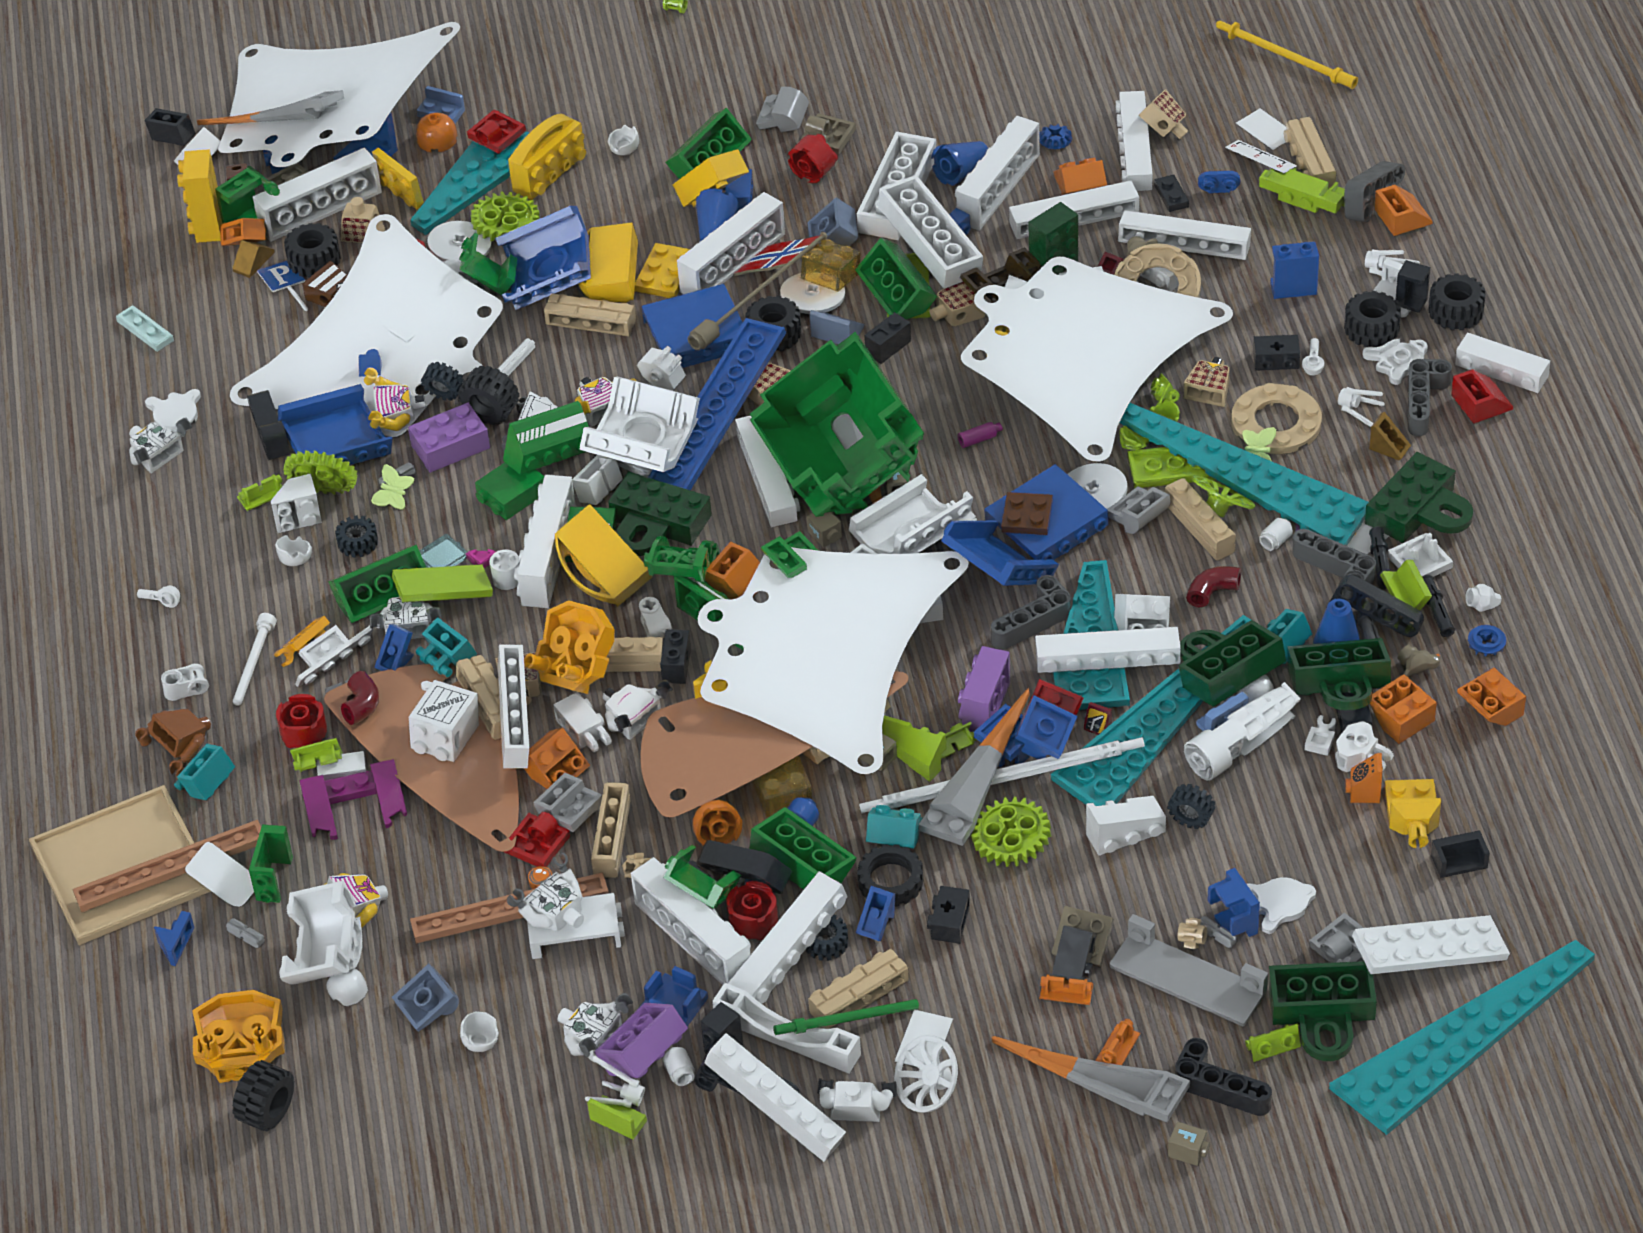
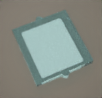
M447 533L419 550L426 568L456 566L467 559V551L461 546L460 542H456Z

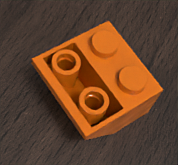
M1095 157L1079 161V165H1076L1075 161L1059 165L1058 170L1053 171L1062 195L1107 185L1103 161H1096Z
M1397 185L1376 190L1374 210L1393 236L1433 224L1432 219L1415 196Z
M730 541L708 567L705 575L706 582L718 592H723L729 599H737L746 591L760 562L749 549Z
M1496 668L1490 669L1457 689V693L1489 722L1507 726L1524 715L1526 696Z
M1403 674L1373 693L1370 705L1382 730L1400 744L1435 721L1437 702Z
M562 727L549 731L529 749L528 768L524 769L531 779L548 789L564 773L578 777L590 764Z

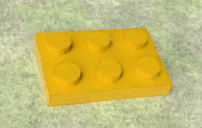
M380 148L372 151L373 158L377 162L380 184L384 187L387 186L395 196L401 197L409 207L412 206L418 211L424 201L417 177Z
M655 243L635 282L634 291L666 298L676 297L680 290L677 260L690 249Z

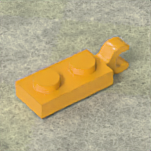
M325 616L313 620L285 644L282 649L274 653L275 657L281 654L285 655L286 660L281 664L282 667L293 662L295 651L299 653L302 648L308 645V641L312 638L315 640L326 632L324 628L330 622Z

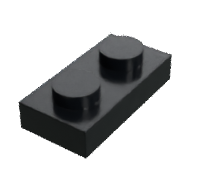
M1174 174L1154 179V186L1168 212L1189 208V200Z

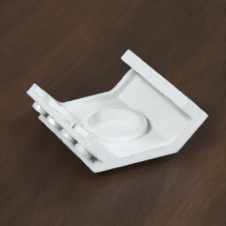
M618 376L614 377L608 408L597 429L589 427L583 429L580 450L661 472L670 470L675 467L698 421L696 415L700 398Z
M921 474L851 517L849 531L861 544L863 543L877 554L919 553L943 538L944 530L951 521H970L976 517L971 512L973 497L966 491L963 494V499L957 503L952 500L950 504H942L926 489L927 479Z

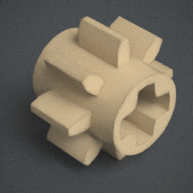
M642 852L627 855V860L622 865L624 877L631 878V872L651 858H644V853Z
M1189 918L1186 919V923H1180L1178 941L1184 942V948L1196 949L1199 948V944H1205L1207 926L1201 925V919Z

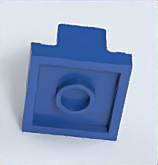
M1034 695L1027 710L1021 717L1014 734L1016 736L1015 739L1025 743L1021 752L1035 759L1045 758L1047 755L1059 759L1077 716Z
M1004 704L974 731V738L982 743L1011 707ZM1020 714L999 762V767L1005 765V758L1010 762L1015 758V764H1020L1030 757L1021 752L1025 743L1015 739L1016 736H1014L1023 716L1022 714Z
M1236 868L1226 871V878L1208 887V902L1212 905L1222 900L1224 905L1229 908L1214 915V920L1220 925L1219 927H1224L1230 931L1232 936L1246 932L1251 937L1258 934L1260 902Z
M674 966L672 976L666 973L662 976L661 972L655 971L644 986L645 1000L641 1006L644 1003L673 1005L688 1027L707 1001L708 992L697 987L694 974Z

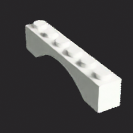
M727 983L723 984L712 1001L713 1008L722 1002L739 1013L742 1031L846 1073L851 1072L861 1056L860 1037L839 1028H813L800 1034L792 1032L775 1035L773 1031L774 1025L792 1021L766 1008L747 991Z

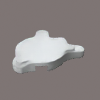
M1394 339L1380 347L1364 348L1363 358L1378 361L1376 370L1387 374L1391 384L1398 385L1408 375L1410 362L1415 359H1424L1428 345L1423 340H1410L1409 343H1400V339Z
M192 389L185 394L173 392L168 395L166 400L149 397L145 400V404L148 409L153 411L155 423L161 426L175 427V424L182 418H187L190 423L193 420L196 422L198 418L196 403L201 398V394L197 389Z
M1276 878L1258 885L1247 884L1260 902L1259 915H1265L1261 929L1266 934L1274 933L1277 927L1284 922L1294 921L1305 914L1306 908L1316 896V890L1313 886L1303 884L1291 878Z

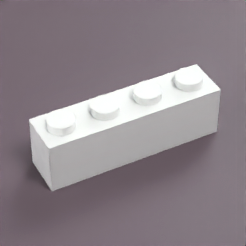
M1467 332L1457 348L1455 365L1468 370L1474 369L1483 375L1538 393L1549 376L1550 360Z

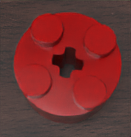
M821 134L804 136L788 152L790 157L788 165L793 173L800 179L803 177L809 179L808 183L811 184L818 183L835 166L838 160V155L826 143L825 137Z
M296 694L288 697L289 701L284 704H279L276 710V719L281 739L286 747L299 748L322 742L327 733V723L321 702L319 703L314 696L309 694Z
M749 881L745 882L746 885L739 888L736 886L729 892L727 897L728 921L733 926L734 931L740 936L743 935L747 939L761 941L778 922L777 900L768 885L762 882Z

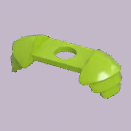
M1165 399L1162 403L1158 402L1156 406L1150 408V411L1177 422L1179 419L1180 410L1178 406L1168 399ZM1127 426L1120 428L1119 434L1122 448L1138 450L1145 448L1146 444L1151 442L1146 437H1142L1130 430Z

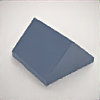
M810 311L811 337L825 341L832 340L835 344H840L854 332L859 336L864 329L865 324L825 312Z

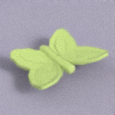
M1274 427L1266 428L1258 434L1250 430H1244L1242 436L1244 442L1248 445L1245 447V450L1272 461L1270 456L1264 452L1271 451L1270 447L1266 446L1274 440L1276 429Z
M386 464L382 469V477L386 484H381V488L385 490L376 492L371 502L377 506H387L390 504L396 509L403 510L405 508V499L402 495H405L406 492L404 490L414 483V478L399 476L393 467Z

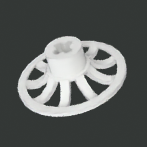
M933 1035L917 1037L905 1046L896 1063L894 1081L897 1084V1094L907 1108L921 1113L932 1112L944 1105L950 1098L958 1075V1065L953 1049L942 1038ZM927 1042L937 1043L933 1050L932 1058L927 1050ZM917 1045L920 1046V1052L925 1062H922L911 1053V1050ZM944 1048L950 1059L940 1063L939 1055ZM907 1058L913 1065L918 1067L919 1071H902L905 1059ZM901 1078H918L919 1081L912 1083L903 1090ZM922 1088L917 1095L916 1104L912 1103L907 1097L913 1091ZM948 1088L945 1095L939 1099L937 1090ZM930 1092V1097L934 1104L923 1106V1099Z

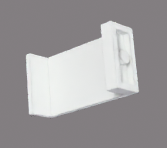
M614 893L582 897V910L580 913L584 916V921L578 928H574L567 923L559 931H554L550 928L533 927L527 922L532 959L542 958V945L615 936L616 948L621 947L620 937L625 936L623 922H618V917H622L621 903L615 902Z

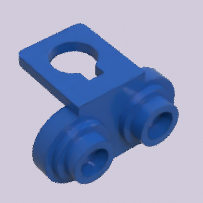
M1208 171L1200 174L1198 177L1199 188L1208 193H1229L1235 190L1241 182L1240 175L1235 171Z

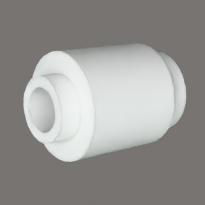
M1276 518L1261 532L1259 537L1261 545L1269 551L1278 549L1292 536L1291 523L1286 519Z
M681 1047L670 1048L663 1056V1063L671 1080L678 1086L691 1083L695 1077V1069L686 1049Z

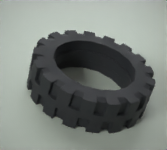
M886 844L881 845V848L877 849L875 847L871 849L869 854H864L863 860L859 861L857 875L859 890L862 891V895L866 899L871 886L895 893V907L900 906L901 903L907 904L911 898L915 899L919 895L918 891L922 890L924 880L923 865L915 852L912 853L911 849L907 847L901 848L897 844H893V846ZM887 864L900 865L911 873V876L905 883L895 887H883L876 884L870 878L875 869Z

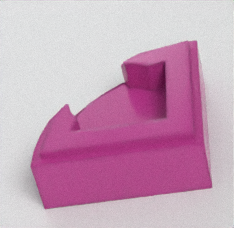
M477 549L466 553V558L474 565L482 564L486 568L490 565V558L496 551L487 549L488 551H477Z

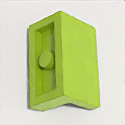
M1405 560L1396 572L1383 571L1380 574L1390 595L1418 610H1421L1432 597L1413 560Z
M592 1098L587 1102L590 1120L634 1140L647 1122L645 1114L622 1105L604 1104Z

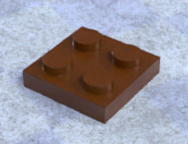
M1007 492L1001 525L1002 532L1048 535L1053 495Z

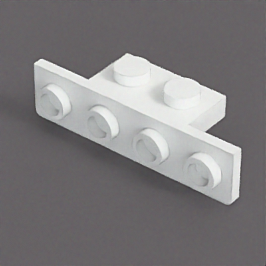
M335 625L302 648L298 654L310 668L298 676L295 685L299 687L304 683L306 685L310 684L317 678L316 674L322 670L327 672L335 665L336 660L339 658L344 660L351 655L353 648L358 645L362 647L371 640L370 635L373 628L368 626L348 640Z

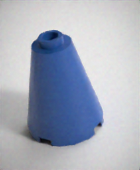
M982 141L939 145L933 150L931 159L934 158L935 164L932 166V169L941 183L954 186L974 170L977 162L986 155L988 147Z
M706 189L697 196L696 210L700 242L735 215L738 209V201L733 194H723L721 189Z
M1344 599L1330 601L1315 633L1313 644L1360 640L1350 603Z

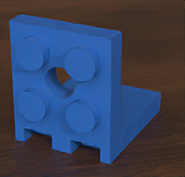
M389 113L376 134L366 139L351 141L333 157L334 161L364 147L372 157V151L380 148L391 157L398 151L392 113ZM369 126L359 127V135L366 133L369 130Z

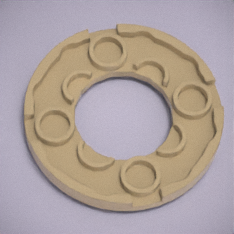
M1149 244L1133 250L1123 262L1119 263L1114 274L1115 276L1137 282L1141 273L1147 269L1154 267L1166 268L1173 272L1178 279L1177 293L1199 298L1201 292V277L1195 261L1184 254L1181 249L1168 244Z
M1267 383L1245 392L1237 399L1233 406L1232 428L1235 435L1240 436L1242 439V432L1244 430H1250L1257 434L1264 430L1256 422L1255 414L1257 410L1265 408L1267 404L1271 403L1272 406L1274 403L1285 404L1286 407L1290 406L1293 408L1294 413L1298 414L1297 424L1291 429L1276 431L1274 440L1266 446L1270 447L1271 451L1264 453L1286 454L1298 451V447L1306 443L1311 444L1321 430L1322 413L1318 403L1312 396L1296 386Z

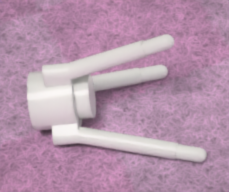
M1372 249V251H1368L1366 254L1365 268H1370L1369 273L1382 276V271L1379 269L1383 267V262L1387 258L1404 264L1405 260L1418 264L1420 262L1385 256L1404 254L1403 250Z
M1349 387L1343 388L1338 397V404L1342 406L1341 411L1350 413L1371 427L1373 422L1352 408H1357L1360 401L1384 406V402L1361 397V395L1383 396V393Z
M593 1056V1061L629 1084L624 1083L622 1087L614 1083L602 1081L603 1086L619 1091L620 1098H623V1100L590 1096L585 1097V1100L589 1101L592 1098L604 1104L622 1105L631 1108L633 1104L639 1107L645 1092V1087L639 1085L640 1081L630 1078L600 1058Z

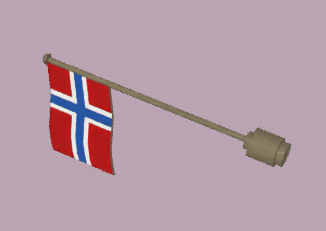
M821 232L819 236L780 242L765 247L733 274L734 277L747 273L781 269L718 321L705 319L695 327L687 338L690 346L695 350L705 349L720 336L719 325L822 239L826 240L827 234Z

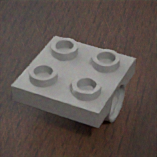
M1343 913L1310 939L1309 947L1329 963L1364 961L1352 937L1355 929L1364 927L1346 913Z

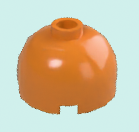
M430 113L420 119L416 127L417 144L427 152H431V149H438V152H443L453 147L457 142L455 123L446 114Z
M712 800L701 805L696 810L692 820V828L697 840L703 846L706 840L728 844L739 838L742 831V819L738 811L728 802Z

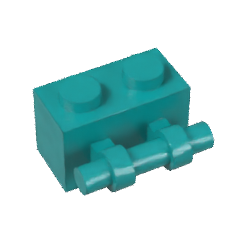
M1285 609L1276 619H1272L1267 624L1269 631L1283 639L1286 662L1282 664L1288 662V646L1303 645L1313 634L1305 614L1295 610Z
M438 617L422 633L429 645L425 649L422 646L416 649V654L420 656L422 662L430 664L435 672L446 677H450L453 673V670L449 668L450 663L456 666L459 660L471 659V657L477 655L465 637ZM436 653L441 655L439 659L435 657Z
M206 744L177 776L178 780L174 783V786L178 790H182L184 787L190 797L206 801L214 794L218 786L229 777L235 765L221 746Z
M877 805L868 813L866 842L892 846L897 844L900 847L914 849L918 843L919 823L923 817L919 813H914L912 809L903 808L898 811L891 810L886 805Z

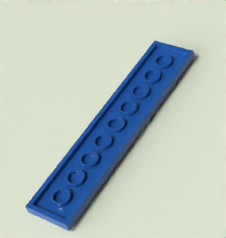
M745 318L697 396L700 398L696 415L698 421L675 467L665 472L653 469L648 478L687 490L692 489L786 334L784 327Z

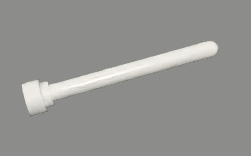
M261 613L256 622L258 633L233 698V704L236 706L242 704L266 636L275 628L277 619L269 613Z

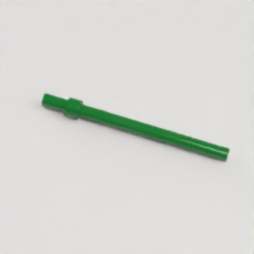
M247 166V168L261 177V185L269 195L278 196L280 194L276 183L267 180L252 166Z
M917 999L811 1019H804L802 1017L792 1019V1022L774 1025L773 1031L775 1035L792 1032L800 1034L805 1033L808 1029L919 1009V1002Z

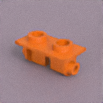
M1049 974L1046 977H1041L1042 987L1039 999L1090 1005L1093 983L1088 982V979L1069 978V980H1064L1062 977H1054Z
M1124 1019V1021H1120L1115 1026L1095 1061L1123 1065L1140 1036L1139 1032L1134 1031L1133 1022L1130 1019Z

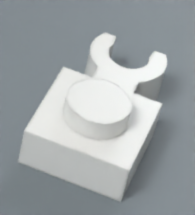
M1320 715L1317 719V727L1312 726L1304 750L1328 756L1335 738V732L1333 731L1335 730L1336 719L1332 718L1330 724H1324L1323 716Z

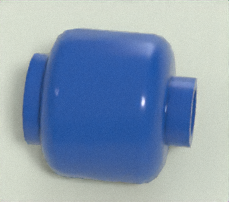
M795 798L787 807V809L812 826H814L819 818L817 805L810 798Z

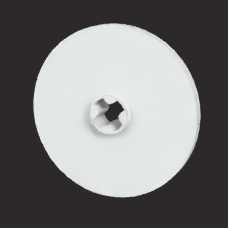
M451 221L440 224L428 235V249L441 261L459 259L463 250L461 249L462 243L467 237L470 238L475 232L477 233V230H473V224L467 221ZM483 234L478 235L476 251L486 256L491 249L490 237L483 239Z
M803 272L791 276L782 284L780 296L781 298L786 297L790 301H794L796 306L799 307L800 313L810 314L811 310L829 312L840 306L844 301L845 287L838 278L830 274Z
M1101 463L1087 464L1068 473L1074 481L1106 509L1110 508L1127 494L1128 486L1124 474L1111 465Z

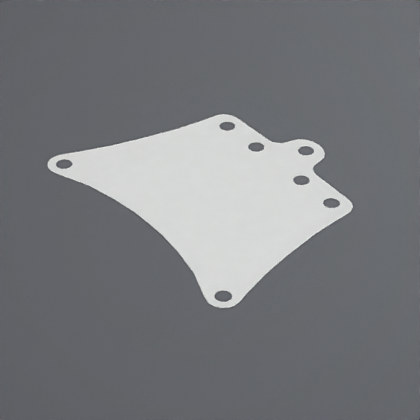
M449 22L416 34L346 48L302 50L283 49L263 44H254L246 47L238 57L237 85L230 116L281 107L325 91L343 90L344 99L337 101L335 106L326 107V110H323L317 119L227 124L218 150L221 153L269 150L272 152L270 163L275 167H286L302 160L308 151L317 145L362 140L373 136L381 128L393 107L416 77L457 34L460 25L456 22ZM444 28H453V31L450 34L445 36L440 35L441 30H443ZM258 49L257 54L254 56L245 57L249 50ZM369 126V130L366 133L356 134V130L359 127ZM325 130L333 131L328 138L321 139L319 137ZM272 135L278 136L274 143L265 144V140ZM240 138L243 140L237 147L229 146L235 139ZM285 154H295L294 158L290 161H281Z
M388 214L376 216L368 225L360 253L347 278L322 313L290 346L271 362L234 385L230 391V398L235 404L249 406L247 398L241 399L238 397V391L241 388H251L252 394L269 390L274 407L278 409V406L361 384L364 388L365 403L370 411H376L373 391L375 383L366 385L364 383L365 376L359 377L358 357L360 354H366L370 349L378 350L382 360L381 375L379 376L399 384L409 385L411 395L416 396L418 394H416L415 389L422 383L421 378L428 365L432 362H439L440 365L442 362L446 363L447 367L449 365L452 366L453 370L457 369L459 371L458 374L462 375L471 372L476 367L483 366L474 359L473 350L500 315L503 304L497 297L469 282L434 256L395 217ZM383 220L390 222V228L387 231L381 232L376 229L378 222ZM482 306H489L492 309V313L488 317L482 318L477 315V310ZM383 326L416 335L407 343ZM457 337H465L468 343L463 348H456L453 345V341ZM427 393L424 395L426 407L436 397L435 394L430 395ZM426 407L413 409L415 420ZM415 420L410 421L409 424L399 431L386 429L382 430V432L388 437L400 436L408 430V427Z
M1054 257L1021 288L1008 289L998 285H989L981 288L974 297L975 305L987 314L989 322L962 352L961 360L963 364L997 384L1035 412L1065 438L1083 457L1091 461H1103L1111 454L1117 426L1129 402L1149 375L1176 350L1196 336L1229 321L1233 316V312L1228 305L1222 302L1155 288L1100 271L1066 257ZM1056 265H1061L1067 269V272L1064 275H1056L1053 273L1052 268ZM1032 289H1040L1044 292V296L1040 299H1035L1029 295V292ZM986 293H994L999 299L995 303H988L984 300V295ZM1219 307L1225 311V314L1222 317H1214L1210 314V309ZM999 325H1004L1009 328L1010 332L1007 335L1001 336L994 329ZM975 350H983L987 353V358L976 360L972 357V353ZM1092 444H1096L1102 447L1103 452L1100 455H1092L1087 451V448Z
M792 548L805 561L807 570L795 577L787 578L780 569H774L770 566V559L764 554L742 596L733 600L716 599L710 601L699 612L698 625L700 628L715 635L719 640V648L701 686L700 692L702 697L708 702L751 716L787 732L820 749L857 773L870 774L877 771L883 763L882 723L886 699L900 657L921 619L936 599L968 568V560L956 551L913 554H865ZM948 558H956L960 561V566L957 569L949 570L944 567V562ZM757 591H765L768 593L769 599L764 603H757L753 600V595ZM711 610H720L723 613V618L720 621L712 622L707 619V614ZM732 644H740L743 646L744 652L739 656H731L728 653V648ZM718 679H723L728 683V687L722 692L714 691L711 685ZM862 754H870L874 757V763L869 767L860 766L857 760Z

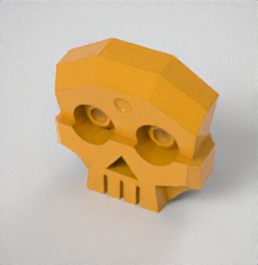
M568 600L547 610L543 640L538 642L535 655L529 653L525 656L524 666L529 669L538 670L542 682L588 694L589 685L599 678H604L609 662L607 655L614 643V627L602 609Z
M256 990L218 994L192 1010L198 1034L193 1037L195 1063L207 1068L216 1076L218 1082L222 1083L230 1082V1080H240L248 1068L256 1061L264 1060L271 1063L276 1057L284 1054V1036L281 1027L283 1008L281 1000Z

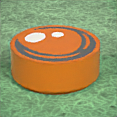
M543 866L533 868L528 874L530 887L536 889L552 875L551 870Z

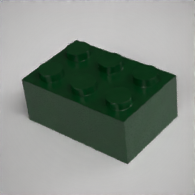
M1059 202L1028 221L1029 252L1039 261L1041 268L1054 257H1066L1078 262V214L1064 203ZM1056 265L1052 268L1053 273L1056 275L1067 270L1061 265Z

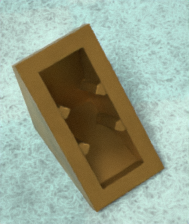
M241 240L232 268L233 272L251 278L275 253L274 249L256 242Z
M1382 412L1371 426L1369 449L1395 460H1401L1411 447V444L1388 415Z

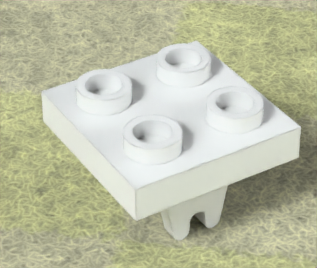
M1424 533L1388 550V558L1398 569L1405 560H1413L1422 577L1425 575L1434 577L1453 568V561L1439 547L1437 540L1432 539L1431 533Z

